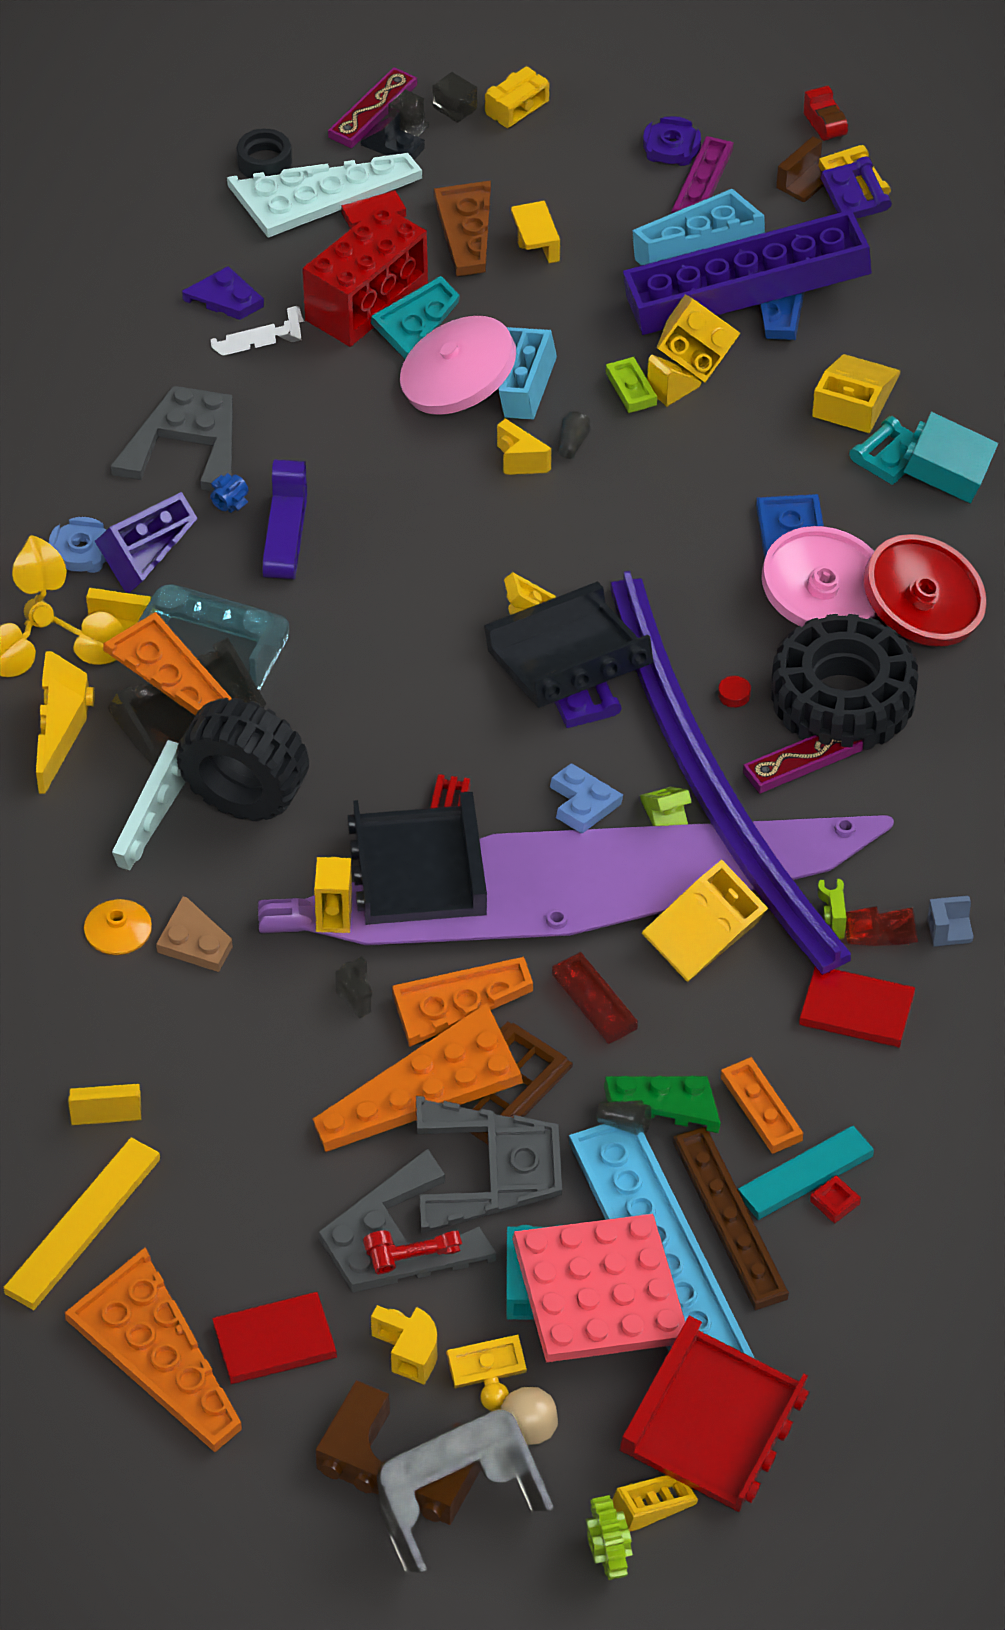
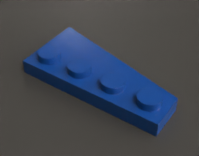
M804 292L760 304L766 339L796 340Z

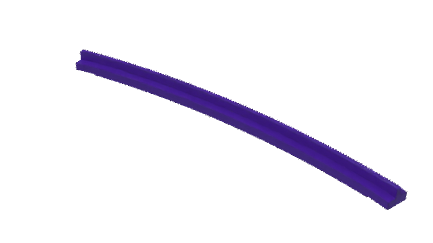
M624 571L623 580L612 581L610 588L617 615L638 638L647 634L651 638L654 663L636 669V672L660 729L699 804L756 892L820 973L823 975L850 962V951L812 906L779 862L728 783L706 743L679 686L656 626L642 578L632 579L631 572Z

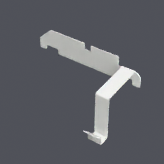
M300 307L287 308L289 320L284 321V326L275 328L274 324L226 335V340L217 342L216 338L210 339L211 347L224 356L249 350L250 344H255V348L276 343V335L290 342L300 341L302 339L299 322L304 321Z

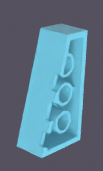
M730 189L632 230L634 257L640 265H646L765 233L764 215L736 191Z

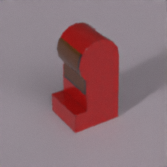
M829 85L805 91L804 115L820 138L826 141L834 137L847 135L848 124L846 117L834 101L833 91Z

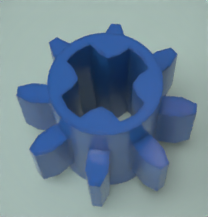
M227 473L225 476L220 475L211 483L215 490L211 492L210 497L213 504L219 510H228L232 513L234 510L239 511L248 503L244 497L248 494V486L240 476H231Z

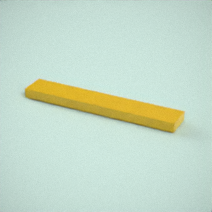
M131 1137L4 1286L5 1295L34 1311L160 1161V1153Z

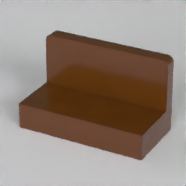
M812 136L778 166L776 188L801 202H806L824 186L821 180L822 171L818 166L819 158H821L822 140Z

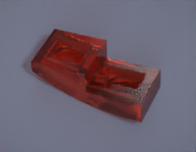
M877 906L846 912L845 928L848 944L890 946L919 942L913 907L879 914Z

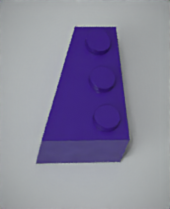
M180 492L109 527L95 540V543L125 593H130L143 582L153 568L165 557L167 552L198 518L183 493Z

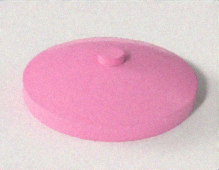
M468 316L445 323L423 337L409 352L400 373L402 391L413 407L428 414H450L470 408L495 392L510 374L516 359L514 339L503 323L487 316Z
M811 526L792 530L779 537L771 545L762 567V585L770 603L789 621L803 627L807 621L814 618H825L829 614H838V616L856 614L865 619H875L878 616L870 605L864 588L865 567L874 550L859 538L838 529Z

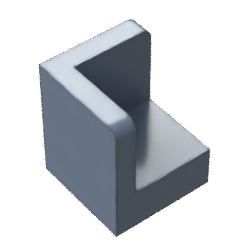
M969 896L930 899L927 921L933 947L973 942V932L969 920L971 906Z

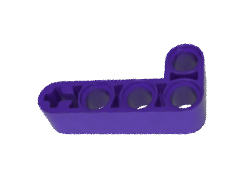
M274 459L272 467L273 497L263 556V577L296 579L307 504L306 461Z

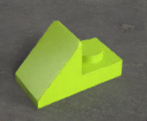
M667 787L640 795L641 802L653 826L688 825L684 805L692 803L689 790Z

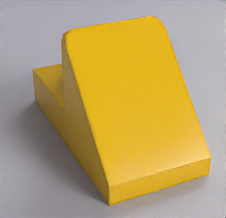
M506 418L497 425V447L504 452V474L547 473L551 470V447Z
M514 572L504 579L507 599L510 602L508 606L510 615L556 598L555 595Z

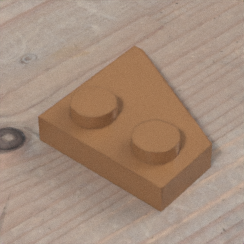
M182 897L156 943L157 953L217 972L220 971L233 947L232 938L187 897Z

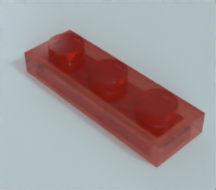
M581 952L552 966V975L608 1044L638 1029V1020Z

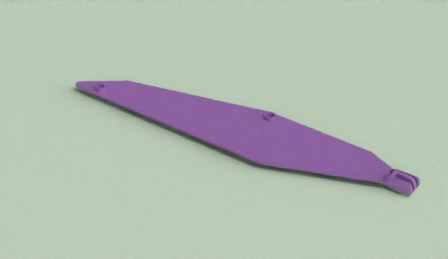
M888 815L752 821L793 880L831 871L887 832L894 824V820ZM711 823L588 829L583 834L576 830L501 833L479 839L487 890V915L365 925L364 911H357L356 891H362L361 885L355 886L354 882H352L350 933L316 932L315 895L305 899L259 900L258 925L260 933L310 931L363 945L570 936L662 913L721 859L750 890L755 889Z

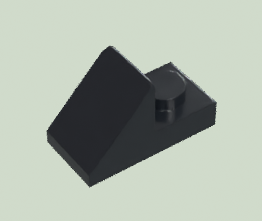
M397 113L376 124L361 140V146L386 156L409 153L415 160L425 149V140L400 130V114Z

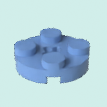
M75 517L69 519V524L61 528L59 524L52 530L49 544L62 556L66 570L95 573L103 568V563L106 562V559L95 543V540L106 531L103 523L99 520L89 517ZM80 542H86V545H85V546H82V547L74 546V545H79Z

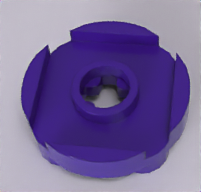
M667 116L660 118V123L652 126L651 122L646 126L643 133V147L647 152L646 157L652 162L686 166L692 162V158L700 150L701 133L699 129L696 131L692 127V122L682 117Z

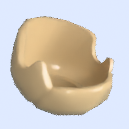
M521 1387L510 1392L503 1400L501 1417L507 1436L511 1440L523 1445L540 1444L551 1438L558 1426L556 1405L551 1395L539 1387Z

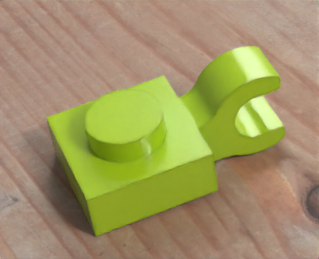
M837 879L836 889L829 890L824 886V880H819L818 897L828 904L823 906V919L839 939H844L846 927L844 883L841 879Z

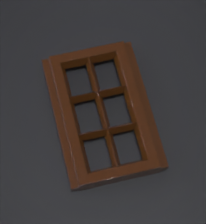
M507 1021L500 1030L508 1047L516 1041L529 1050L516 1063L518 1068L520 1069L534 1054L550 1064L533 1081L521 1074L523 1083L527 1087L511 1104L496 1096V1093L483 1097L472 1110L479 1111L489 1100H492L505 1109L500 1115L514 1118V1115L524 1117L573 1067V1063L567 1060L566 1056L515 1023L511 1024ZM470 1132L488 1145V1132Z

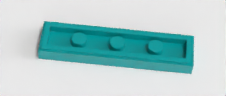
M853 1125L738 1188V1192L747 1208L757 1220H760L825 1184L836 1175L839 1176L870 1159L874 1155V1149Z

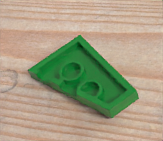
M708 1076L605 1077L604 1090L610 1111L648 1119L660 1115L674 1118V1124L687 1127L688 1122L707 1125L706 1131L719 1133L721 1122Z

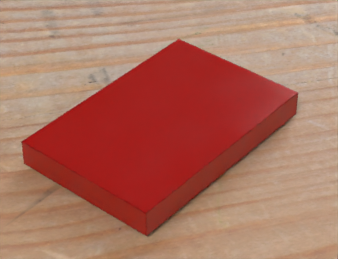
M815 966L799 1025L900 1048L916 987L836 969L822 975Z
M318 1292L212 1318L230 1384L337 1358V1351Z

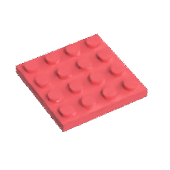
M653 1214L514 1231L513 1243L546 1363L672 1346L685 1323V1319Z

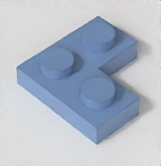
M572 763L551 778L550 788L569 799L558 807L556 818L581 834L622 803L623 794Z

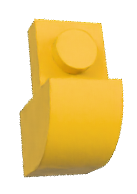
M377 1305L371 1315V1332L373 1337L395 1345L391 1351L392 1372L425 1385L436 1365L438 1357L437 1329L434 1321L425 1311L416 1307L412 1316L408 1318L396 1309L388 1310Z

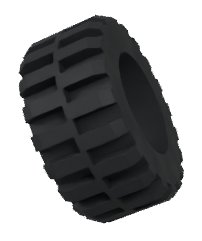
M221 698L203 705L179 742L176 758L178 769H181V776L185 782L190 783V789L195 794L203 797L204 802L208 805L213 804L219 808L218 811L224 814L231 813L235 818L242 820L250 818L251 821H260L263 818L268 820L277 817V815L287 810L307 776V771L309 770L307 748L305 744H301V736L298 732L293 731L290 728V724L284 718L281 720L269 708L265 710L259 707L260 704L253 701L247 703L240 698H233L230 701L228 698Z

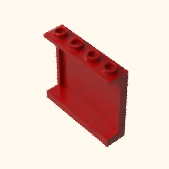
M689 1315L625 1431L619 1451L740 1512L745 1501L752 1504L761 1486V1483L756 1481L761 1470L769 1472L778 1453L772 1450L778 1439L784 1442L794 1423L789 1420L793 1409L800 1411L810 1391L804 1389L808 1375L803 1373L800 1381L742 1353L701 1332L702 1322Z

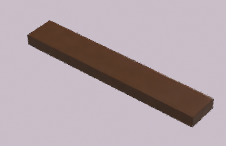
M704 1126L673 1136V1144L754 1310L788 1300L789 1292L709 1131H706L707 1127Z

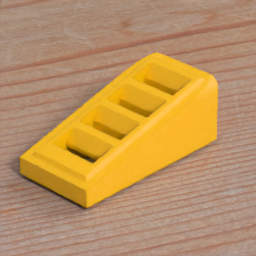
M668 1475L619 1487L616 1489L612 1499L616 1512H624L630 1532L694 1506L698 1502V1498L691 1487ZM673 1487L678 1498H674L668 1488ZM656 1493L660 1494L661 1498L663 1499V1502L659 1500ZM645 1498L646 1502L648 1503V1506H645L642 1499Z

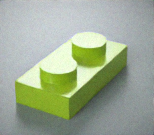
M634 357L606 364V375L628 413L657 405V395Z

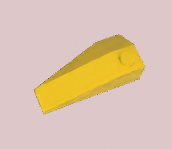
M46 651L42 677L44 705H40L41 734L38 735L36 763L38 792L41 794H45L87 720L88 706H94L95 700L94 687H89L87 673L52 651Z

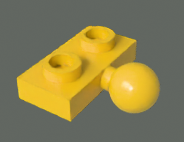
M519 1335L454 1348L446 1352L454 1388L484 1382L485 1387L481 1391L480 1398L483 1406L490 1411H500L503 1400L509 1394L507 1387L499 1383L498 1379L526 1373L527 1371Z

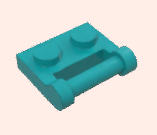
M888 416L882 421L881 427L861 445L857 444L849 451V456L859 466L893 485L905 474L903 471L908 460L903 458L910 442L916 443L917 439L913 438V432L901 426L898 419ZM888 436L894 438L875 457L869 454Z

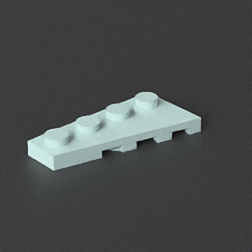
M167 741L112 851L118 867L130 870L134 863L141 858L144 847L185 784L181 776V769H178L176 750L179 743Z

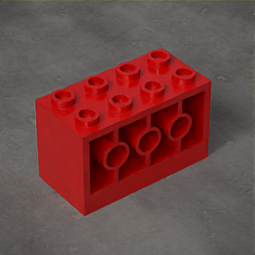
M381 204L303 267L305 321L349 347L354 345L374 328L371 324L372 315L428 284L427 230Z

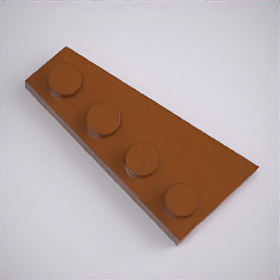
M491 180L434 188V199L456 276L486 272Z

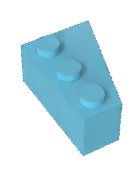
M506 327L516 345V359L510 374L498 388L504 417L534 420L557 358L552 331Z

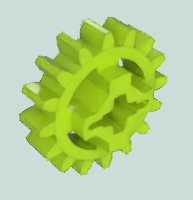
M610 1495L592 1498L590 1500V1507L593 1518L585 1520L588 1543L592 1551L594 1563H602L608 1580L625 1577L628 1575L625 1557L632 1556L633 1554L631 1535L624 1512H616Z

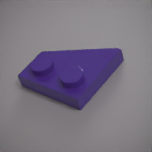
M229 266L182 290V297L185 302L191 303L194 299L206 303V309L223 312L227 316L239 320L264 307V298Z

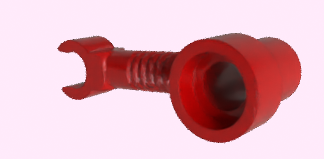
M386 1230L370 1233L363 1238L366 1254L371 1256L376 1274H386L396 1268L395 1261L434 1253L439 1255L454 1254L461 1251L459 1245H462L459 1231H450L436 1236L434 1239L395 1246L391 1232Z

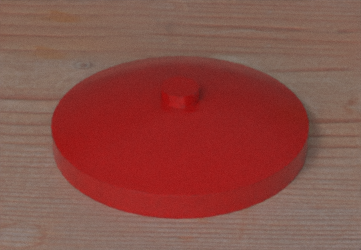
M914 534L892 537L877 547L865 567L864 588L873 610L887 626L911 641L929 646L954 645L968 638L984 617L987 600L985 588L979 574L961 553L942 541Z

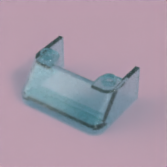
M174 584L158 588L139 619L141 621L156 612L166 624L170 617L257 641L258 643L249 657L251 692L258 694L290 634L289 622L281 614Z

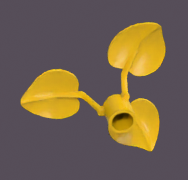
M34 535L28 537L24 547L17 555L13 563L12 577L15 585L23 592L35 594L40 591V594L25 604L24 615L27 621L24 623L26 627L23 634L14 623L0 625V676H19L31 668L36 654L34 645L27 640L31 633V628L33 625L40 628L46 627L51 622L78 635L74 642L73 650L84 662L102 665L116 661L115 658L103 651V643L124 631L118 619L109 613L97 611L83 619L80 630L54 616L52 607L43 600L46 596V589L57 590L63 586L67 571L65 562L59 552L51 544Z

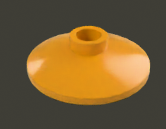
M115 899L99 904L91 910L84 923V933L88 943L96 950L109 955H123L139 949L146 943L152 930L151 918L146 909L136 902L124 899Z

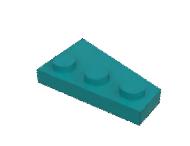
M440 276L372 315L371 324L406 359L413 347L428 333L438 328L459 303L460 295Z

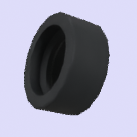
M255 129L244 134L238 141L236 147L237 163L239 170L246 177L253 178L254 173L264 172L265 176L279 175L283 169L291 168L292 147L289 138L284 133L275 129ZM261 150H271L279 153L278 156L265 160L249 156Z

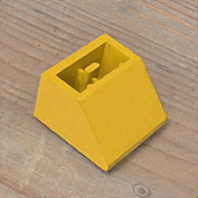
M685 294L669 316L656 348L706 383L740 335V332Z

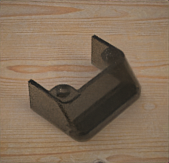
M488 1411L385 1460L380 1465L377 1472L381 1515L405 1572L421 1573L427 1570L409 1529L417 1522L420 1513L419 1505L413 1492L477 1461L485 1477L492 1482L503 1483L517 1477L531 1511H549L554 1508L518 1423L508 1411Z

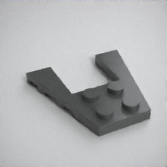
M173 386L112 463V475L142 480L157 438L163 437L213 446L200 482L201 490H215L211 485L220 475L225 476L227 473L232 476L233 396Z
M416 1096L417 1134L488 1132L490 1192L420 1194L421 1233L562 1195L559 1124L516 1115L512 1118L494 1114V1111L481 1109V1111L462 1108L457 1103L447 1101L438 1103L425 1100V1097Z
M429 1149L422 1152L319 1231V1240L352 1293L398 1283L399 1278L416 1275L417 1278L431 1276V1271L450 1267L454 1271L468 1268L469 1263L487 1260V1263L496 1261L494 1248L480 1227H476L460 1235L462 1245H459L461 1251L457 1253L440 1255L434 1253L395 1261L396 1268L389 1273H375L371 1256L366 1254L363 1238L370 1233L386 1230L391 1232L395 1246L408 1244L387 1209L445 1183V1174Z

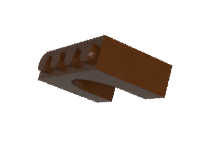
M356 1380L316 1448L317 1469L331 1479H342L353 1484L364 1493L373 1492L387 1498L390 1503L397 1507H408L420 1512L430 1521H441L451 1525L489 1457V1435L455 1422L440 1451L430 1462L414 1469L390 1467L381 1462L371 1450L375 1438L390 1414L389 1394Z

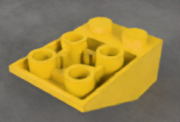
M843 354L824 371L814 390L812 417L870 433L901 370Z
M721 859L642 931V934L674 969L689 982L752 929L768 908Z

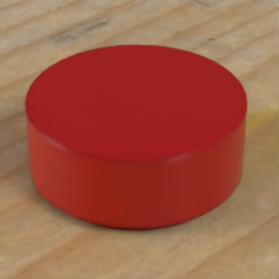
M729 676L720 682L718 697L724 705L741 707L749 702L751 685L745 678Z

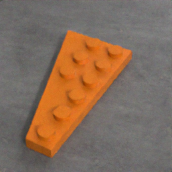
M486 1003L314 1117L313 1122L325 1152L416 1121V1096L425 1097V1100L438 1103L447 1101L462 1105L522 1084V1075L489 1005Z
M146 1247L65 1312V1318L68 1323L212 1451H218L242 1430L241 1421L223 1388L219 1386L209 1362L202 1355L198 1342L175 1300H172L159 1271H156Z

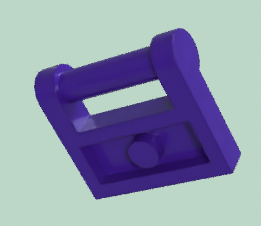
M861 157L855 163L822 171L821 180L837 213L852 210L857 219L886 211L891 207L892 201L889 195L884 194L872 170L873 163L869 157ZM857 176H863L873 196V200L867 201L856 179Z
M607 682L595 686L602 702L601 704H593L587 689L555 701L566 728L610 718L620 713L622 709L621 704L616 697H613Z

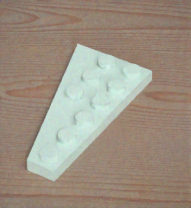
M409 153L374 157L369 163L356 164L355 160L344 161V166L329 168L328 164L283 169L279 175L265 176L264 172L254 173L253 178L238 180L237 176L227 177V185L269 238L341 210V205L384 194L422 179V169Z

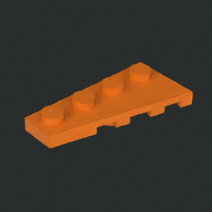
M156 612L103 643V651L195 716L203 705L221 698H228L229 701L232 699Z
M524 957L392 986V995L409 1047L444 1032L486 1003H488L490 1010H493L533 991V981Z

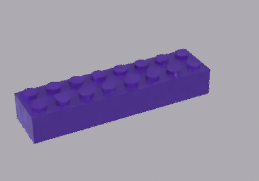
M852 210L623 270L626 297L642 335L664 330L669 316L685 294L715 315H720L872 274L870 247Z

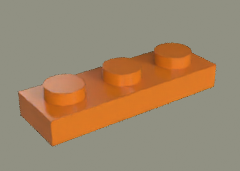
M752 1057L721 1070L722 1081L772 1154L803 1141V1131Z

